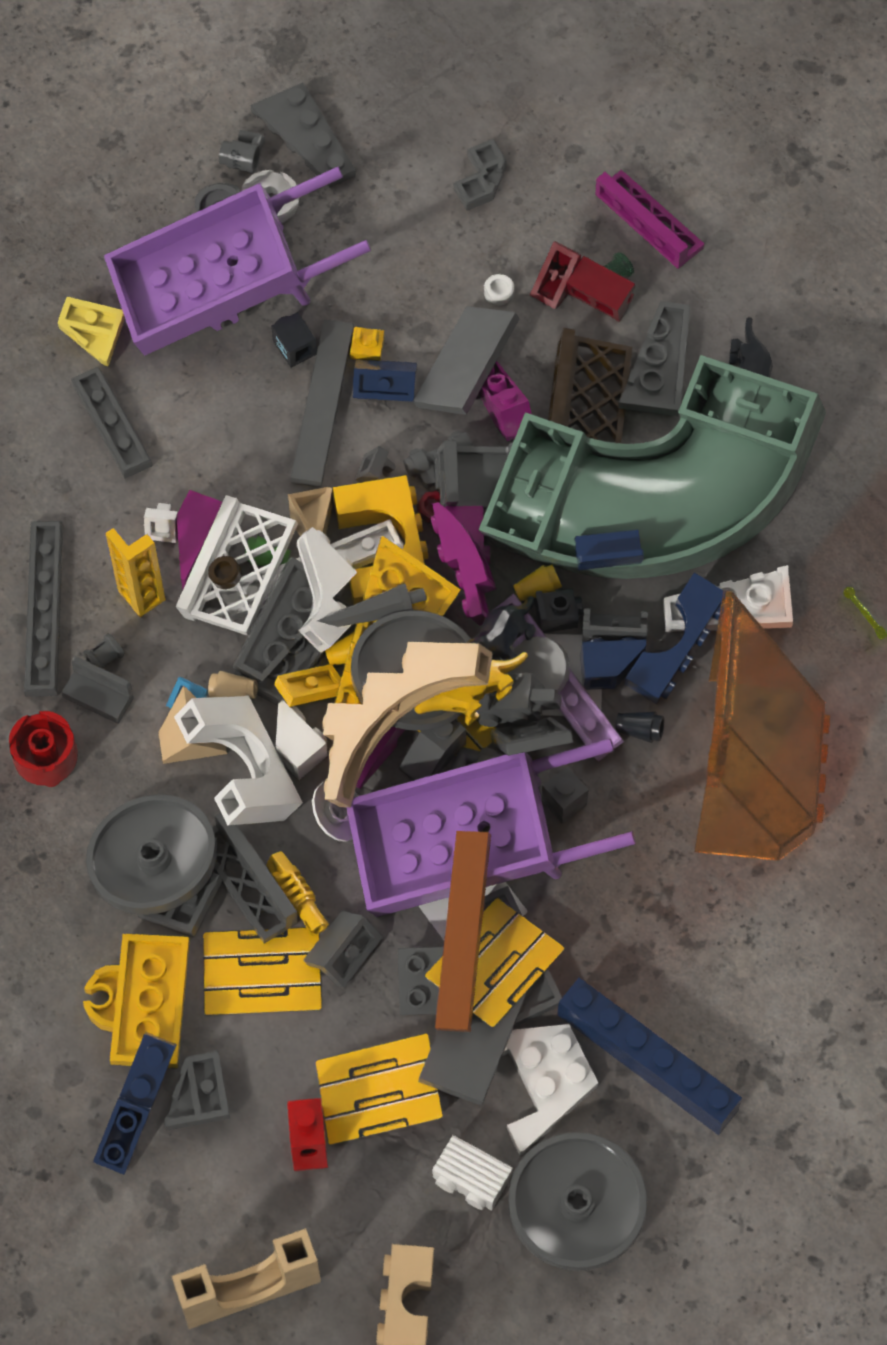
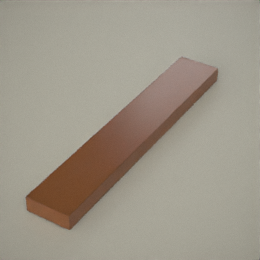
M456 831L435 1028L440 1031L471 1032L491 834L489 832Z

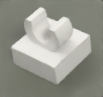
M158 503L157 509L146 508L144 515L145 535L148 534L152 540L176 543L178 536L177 511H170L171 504Z

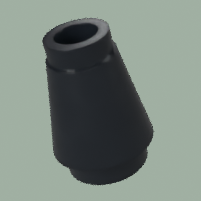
M656 711L618 713L615 730L653 743V741H661L665 719L664 716L657 715Z

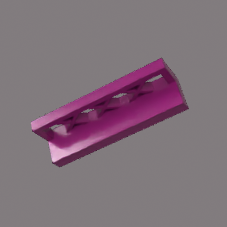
M622 169L612 177L604 172L596 178L595 195L677 269L704 249V243ZM619 182H622L625 186H627L630 189L629 192L625 190L619 184ZM641 203H646L650 207V211ZM661 221L667 222L671 226V230ZM682 240H687L692 247L688 249L689 246Z

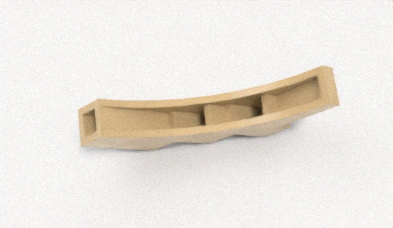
M408 642L406 653L402 658L403 674L368 673L366 683L362 689L363 704L328 703L327 712L322 721L323 735L334 742L329 751L330 767L328 778H326L324 783L325 800L338 807L351 808L356 785L365 763L385 733L402 716L418 704L440 693L464 686L488 685L493 653L482 645L474 643Z

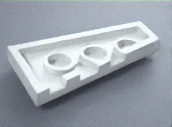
M788 565L779 567L774 572L752 574L749 578L732 582V580L719 583L717 587L727 592L723 602L728 605L718 621L712 618L706 628L709 630L792 627L793 616ZM680 594L664 598L665 632L685 631L683 617L675 606Z

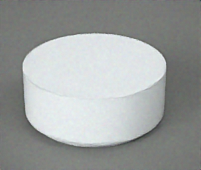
M502 274L490 276L484 284L486 300L498 306L509 303L514 296L513 281L508 276Z

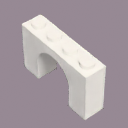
M249 696L192 698L174 716L187 744L210 742L223 744L234 750L249 768L252 778L231 780L214 798L227 825L285 821L303 803Z

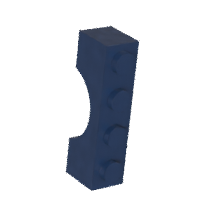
M694 572L678 596L675 604L684 620V636L676 646L665 652H642L627 675L624 684L655 704L659 702L661 697L667 700L677 684L672 681L678 671L684 673L694 658L689 653L695 644L701 647L708 637L710 630L706 627L711 619L714 618L718 621L728 604L723 601L727 592Z

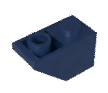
M624 637L619 641H606L601 638H595L582 642L580 663L583 687L586 690L615 689L629 674L642 652H645L646 639L637 640L635 637Z

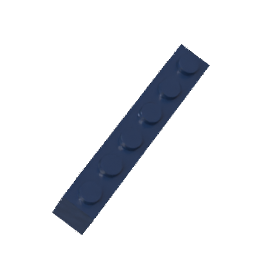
M580 977L558 1002V1016L717 1135H720L738 1112L742 1100L741 1096Z

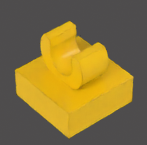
M354 327L350 359L381 360L385 337L384 330Z

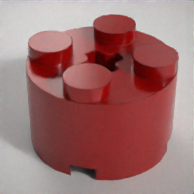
M39 711V714L26 715L20 718L11 729L9 735L10 753L15 768L23 779L35 785L55 787L71 774L77 763L78 749L73 732L68 722L62 716L50 711Z

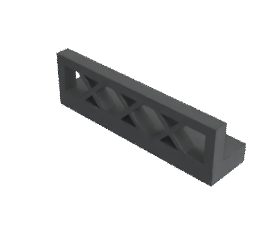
M219 813L215 816L216 825L212 828L215 836L220 834L226 845L224 853L218 852L217 859L222 860L221 865L216 861L213 871L215 874L220 875L222 884L265 944L297 924V911L237 825H227L222 813ZM229 849L232 851V853H233L234 855H229V854H228V853H229ZM226 861L241 864L243 867L241 879L226 875L224 872ZM247 874L252 881L246 880ZM234 885H239L238 891ZM244 886L259 890L261 893L259 904L244 901L241 897ZM264 900H266L269 906L263 905ZM251 910L257 911L256 917ZM261 912L275 914L281 923L265 931L259 923Z

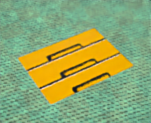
M498 898L483 912L473 1013L491 1027H494L564 950L561 944ZM443 956L425 974V977L438 987L440 986Z
M293 928L286 930L264 944L255 930L205 932L203 934L205 1014L320 1010V969L308 966L303 961L318 942L319 934L311 936L307 928Z
M428 1034L316 1061L329 1144H336L442 1118L438 1089L418 1082L431 1049Z

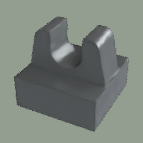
M378 446L366 453L355 481L362 483L387 479L382 474V470L390 473L396 467L387 458L389 451Z

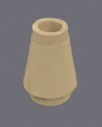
M219 671L218 674L212 673L208 685L209 697L249 696L251 699H255L257 696L258 683L255 679L224 671Z

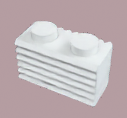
M455 1135L451 1137L433 1167V1178L436 1179L435 1183L440 1188L449 1193L457 1190L466 1196L465 1200L470 1205L480 1210H483L484 1207L493 1210L513 1176L512 1167Z

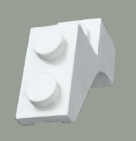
M312 527L297 540V547L313 596L310 616L298 631L321 653L330 648L351 625L336 627L318 622L317 620L347 608L341 602L335 601L333 597L352 579L357 571L352 567L353 564L346 555L338 553L330 545L329 538L323 532Z

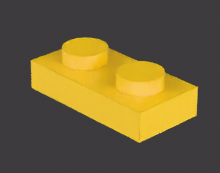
M328 664L278 675L274 685L289 707L336 697L341 677L333 665Z

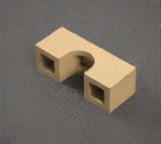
M392 1244L391 1255L384 1256L383 1276H389L388 1289H381L380 1310H386L385 1324L378 1323L377 1345H426L428 1316L410 1314L405 1310L402 1302L411 1291L431 1290L434 1263L433 1247Z

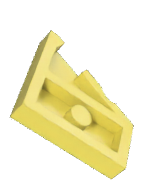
M66 297L58 320V326L60 330L104 366H109L125 316L121 309Z

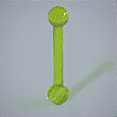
M846 587L843 591L844 597L851 599L874 628L880 640L886 638V630L879 626L856 597L855 589L853 587Z

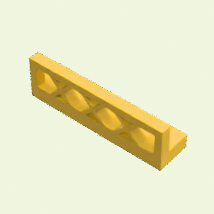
M112 528L106 532V538L118 591L138 616L142 617L166 600L155 542L146 534L128 546L116 530Z

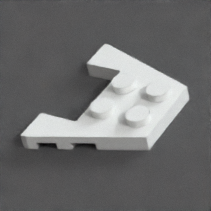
M569 1024L512 1030L503 1055L510 1054L537 1109V1112L507 1125V1130L520 1156L525 1154L541 1136H545L552 1129L553 1125L565 1114H569L598 1087V1081Z

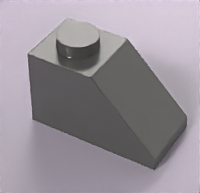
M453 720L438 728L421 730L401 763L399 770L413 781L438 774L457 755L460 748L466 745V728L456 720Z

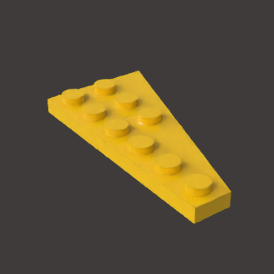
M381 536L363 601L405 583L408 592L423 588L426 594L425 601L412 604L413 610L426 611L443 616L461 589L384 536ZM376 621L356 624L335 703L362 704L354 691L351 681L352 654L362 633Z

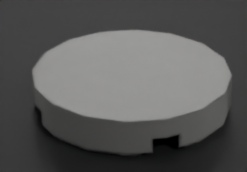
M535 636L531 640H523L514 648L513 651L518 656L522 652H526L528 657L521 665L508 672V674L533 673L544 685L545 689H556L558 693L563 690L569 679L570 670H568V662L570 661L568 654L559 643L547 637Z

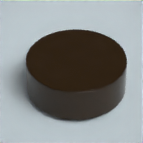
M221 556L210 564L208 575L216 587L230 589L239 583L242 570L234 558Z

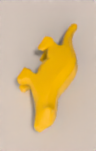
M522 652L513 659L492 660L488 685L464 686L440 693L414 707L415 712L424 714L443 710L463 713L466 715L465 723L469 726L479 718L480 715L476 711L482 707L479 701L483 699L485 694L497 691L495 696L500 701L512 691L511 685H513L514 681L506 673L521 665L527 659L528 654Z

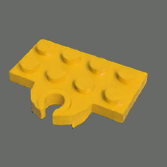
M123 934L120 964L106 965L95 970V974L86 983L84 990L87 994L93 995L100 991L109 994L108 1001L103 1005H95L90 1000L83 1001V1005L93 1024L101 1030L112 1032L111 1065L131 1066L143 1035L147 1032L177 1044L168 1068H178L190 944L189 937Z

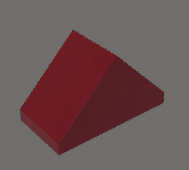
M554 241L530 296L557 309L568 295L566 281L581 260V255Z

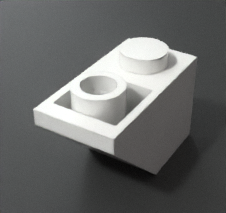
M282 700L278 704L276 751L283 765L300 780L328 756L327 738L318 728L314 727L312 729L305 722V716L297 707H289Z

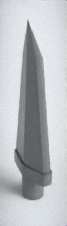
M403 583L317 621L336 627L376 621L389 614L413 610L412 604L425 601L426 594L423 588L408 592L406 584Z

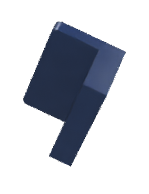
M357 359L354 366L353 398L413 402L415 399L417 363Z
M639 530L575 536L574 538L578 570L641 564L644 558V552L640 545Z

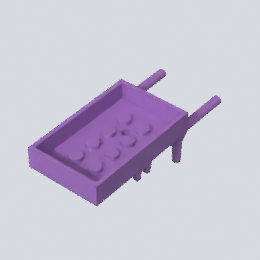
M339 166L273 197H270L261 183H258L104 255L133 343L143 355L150 354L209 326L219 331L223 329L221 325L223 321L231 320L234 324L239 321L237 313L278 294H293L301 305L306 306L310 303V298L304 288L311 278L370 252V245L367 240H364L297 271L282 231L283 225L277 214L283 205L343 178Z
M611 738L532 760L527 752L510 756L503 755L354 797L351 808H346L367 911L375 917L449 898L456 831L482 832L486 826H490L488 832L491 834L486 887L540 872H545L553 879H559L562 872L558 867L562 864L636 844L635 836L631 831L555 853L552 851L538 788L541 785V779L537 774L544 770L614 751V746Z

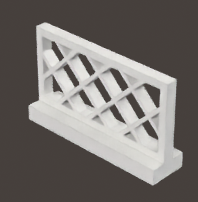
M226 495L176 604V608L182 616L195 622L198 619L248 636L297 528V521L242 504L237 498ZM245 514L256 517L259 525L243 532L240 525ZM277 524L286 526L283 536L273 541L270 540L267 529ZM263 532L267 543L250 550L246 539ZM242 541L247 553L234 559L238 564L250 559L255 571L241 577L239 583L233 588L220 589L216 587L208 575L210 564L218 557L229 556L230 547ZM270 550L273 555L271 563L258 569L254 557ZM258 578L261 584L258 592L246 597L241 585ZM238 587L242 599L226 606L221 594ZM218 598L222 609L211 614L202 612L207 601ZM246 606L248 615L244 624L232 622L229 613Z

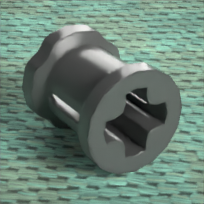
M109 633L91 650L86 649L82 652L87 662L102 669L117 657L121 659L125 654L120 644Z

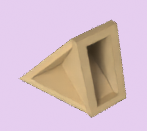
M324 487L288 494L290 519L297 521L296 531L301 536L313 527L315 530H320L327 535L334 504L333 488Z
M184 685L159 730L163 764L227 754L226 746L220 743L187 744L174 718L192 698H196Z

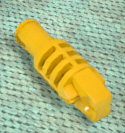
M282 851L272 854L266 863L269 872L296 909L310 935L320 934L327 928L329 923L315 904V894L310 890L311 888L306 883L304 877L301 876L299 869L292 865Z

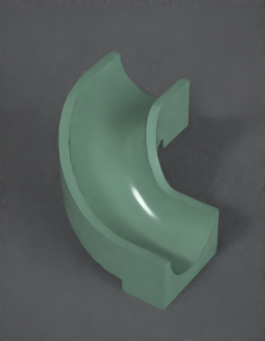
M700 355L678 411L681 417L678 424L667 435L654 441L636 444L600 441L587 437L584 432L525 412L479 531L496 547L547 565L552 564L553 567L595 577L620 579L651 578L703 566L726 556L746 544L761 532L782 510L793 494L804 472L825 418L826 410L818 393ZM639 530L640 545L644 552L641 564L578 570L575 536Z

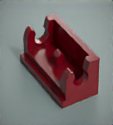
M584 255L566 281L568 294L619 322L635 296L632 293L636 287L635 283Z

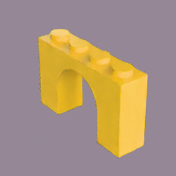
M407 475L333 487V499L339 529L367 524H380L390 519L396 531L405 542L403 550L423 564H425L424 560L429 559L426 541H420L418 532H423L420 513L414 514L413 505L417 504L415 486L409 487ZM372 566L355 569L357 573L349 581L353 605L363 601Z

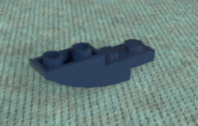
M144 1033L93 1163L125 1174L177 1044L150 1033Z

